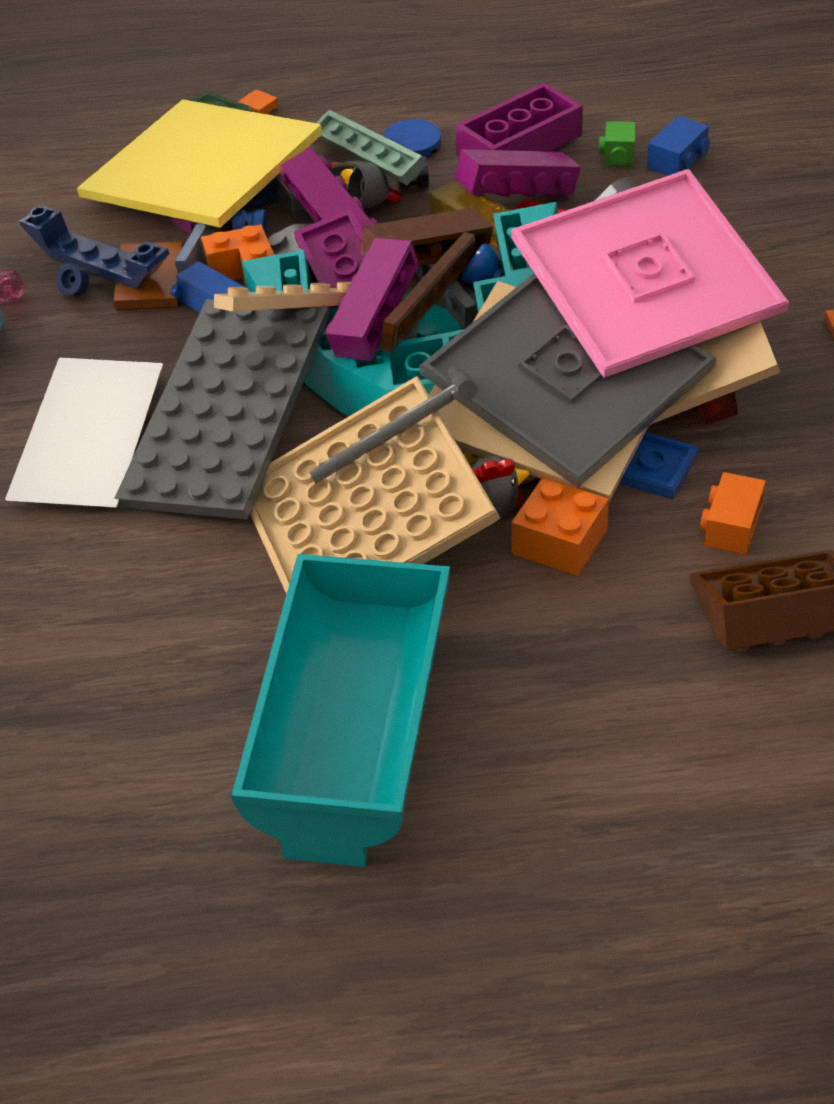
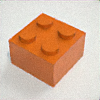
M542 477L511 522L512 554L578 576L608 530L609 498Z

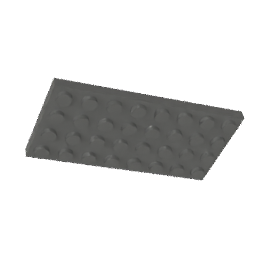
M206 299L114 499H119L117 506L119 508L248 519L331 314L328 306L228 311L214 308V299Z

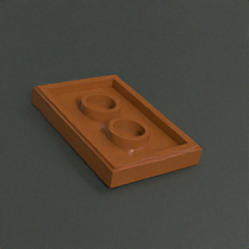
M182 241L154 243L168 248L170 254L159 269L136 289L116 282L113 300L115 310L178 307V298L171 295L170 290L177 283L176 275L178 272L175 260L183 248ZM142 243L121 244L120 249L132 253Z

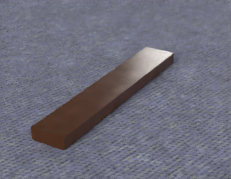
M464 232L384 320L380 350L388 353L394 351L467 268L472 260L475 235Z

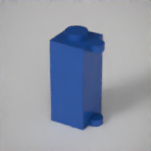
M198 261L176 275L177 283L172 286L170 293L178 298V301L200 313L206 299H214V294L228 293L229 287L244 286Z

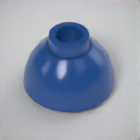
M487 243L481 245L462 274V282L474 286L473 282L501 276L503 269L499 267L498 257L491 246Z

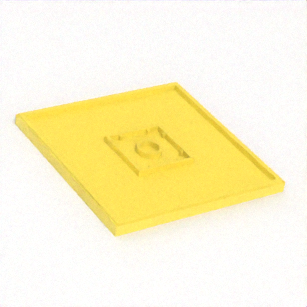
M182 99L83 182L77 190L79 197L221 228L281 173V164L306 150L323 134L322 126L317 123Z

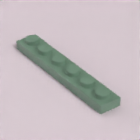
M328 110L317 122V124H321L323 134L318 138L319 140L359 161L372 163L380 168L384 174L405 185L416 179L428 164L422 155L331 110Z

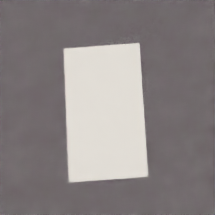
M59 358L5 500L117 507L119 499H114L132 461L163 363Z

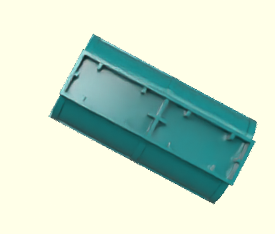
M297 554L231 795L232 803L235 804L240 815L250 825L269 836L280 839L283 859L365 867L369 847L390 840L400 830L445 599L450 582V566Z

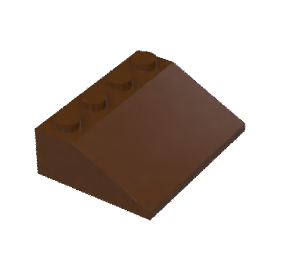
M832 550L689 574L690 582L715 638L726 650L744 652L750 650L753 645L764 643L773 646L788 643V639L798 637L818 639L824 637L825 633L834 631V552Z

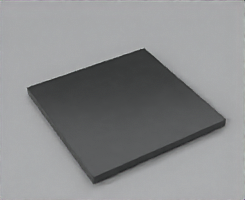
M534 273L419 365V374L444 390L452 384L448 376L449 368L452 366L460 367L476 384L477 394L470 400L462 398L456 400L575 487L579 488L715 367L716 358L697 345H693L603 378Z

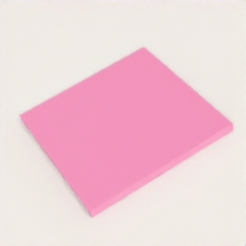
M689 169L511 230V239L603 378L788 311L789 301Z

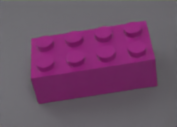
M543 82L456 124V155L460 157L461 149L550 152L582 136L583 105Z

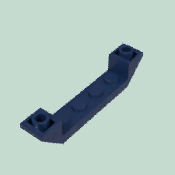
M41 204L31 209L29 214L19 221L21 227L52 259L66 264H80L85 267L87 272L134 289L153 275L170 254L168 248L148 241L138 245L132 253L72 233L68 231L61 211Z

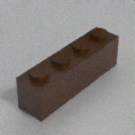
M474 207L364 226L360 254L364 257L365 252L370 249L375 238L407 240L412 242L419 266L435 264L464 232L475 235L473 257L482 244L487 243L490 246L493 226Z

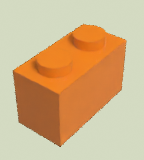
M723 472L719 485H712L708 501V506H711V508L704 509L702 513L700 530L706 531L704 546L748 554L763 507L766 480Z

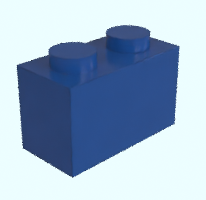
M677 116L648 143L647 169L667 176L686 169L690 170L694 163L709 150V126Z

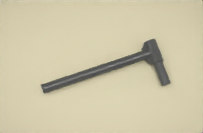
M450 367L448 376L452 384L310 470L311 477L317 484L458 398L464 400L474 398L477 394L476 384L460 367Z

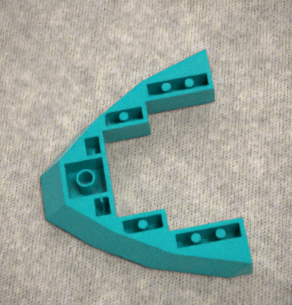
M557 202L493 214L504 276L473 282L478 313L497 281L517 287L534 274L511 239V230L558 214ZM304 250L242 261L246 287L253 292H256V286H274L276 291H283V285H303L304 290L310 289V284H312ZM339 307L329 309L331 316L328 324L332 322ZM326 326L304 383L335 409L348 417L418 376L429 395L435 384L419 374V365L463 330L404 340L391 353L380 350L379 345L372 361L335 357L330 343L326 339Z

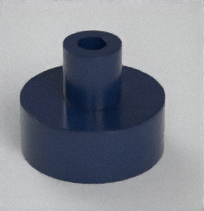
M67 263L59 268L56 283L63 294L81 295L88 287L89 275L82 265Z

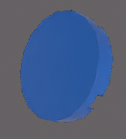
M402 120L390 125L384 133V137L426 158L431 156V151L436 150L437 152L441 146V132L439 128L425 120Z

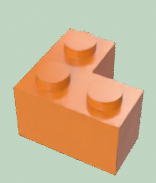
M262 225L245 226L241 229L215 232L201 237L204 264L232 280L242 279L245 287L246 282L242 261L274 255Z

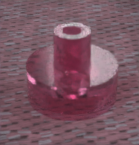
M13 269L0 270V301L11 302L17 300L25 290V284L20 274Z

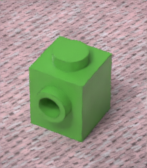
M606 121L605 136H599V154H604V166L634 167L636 122Z

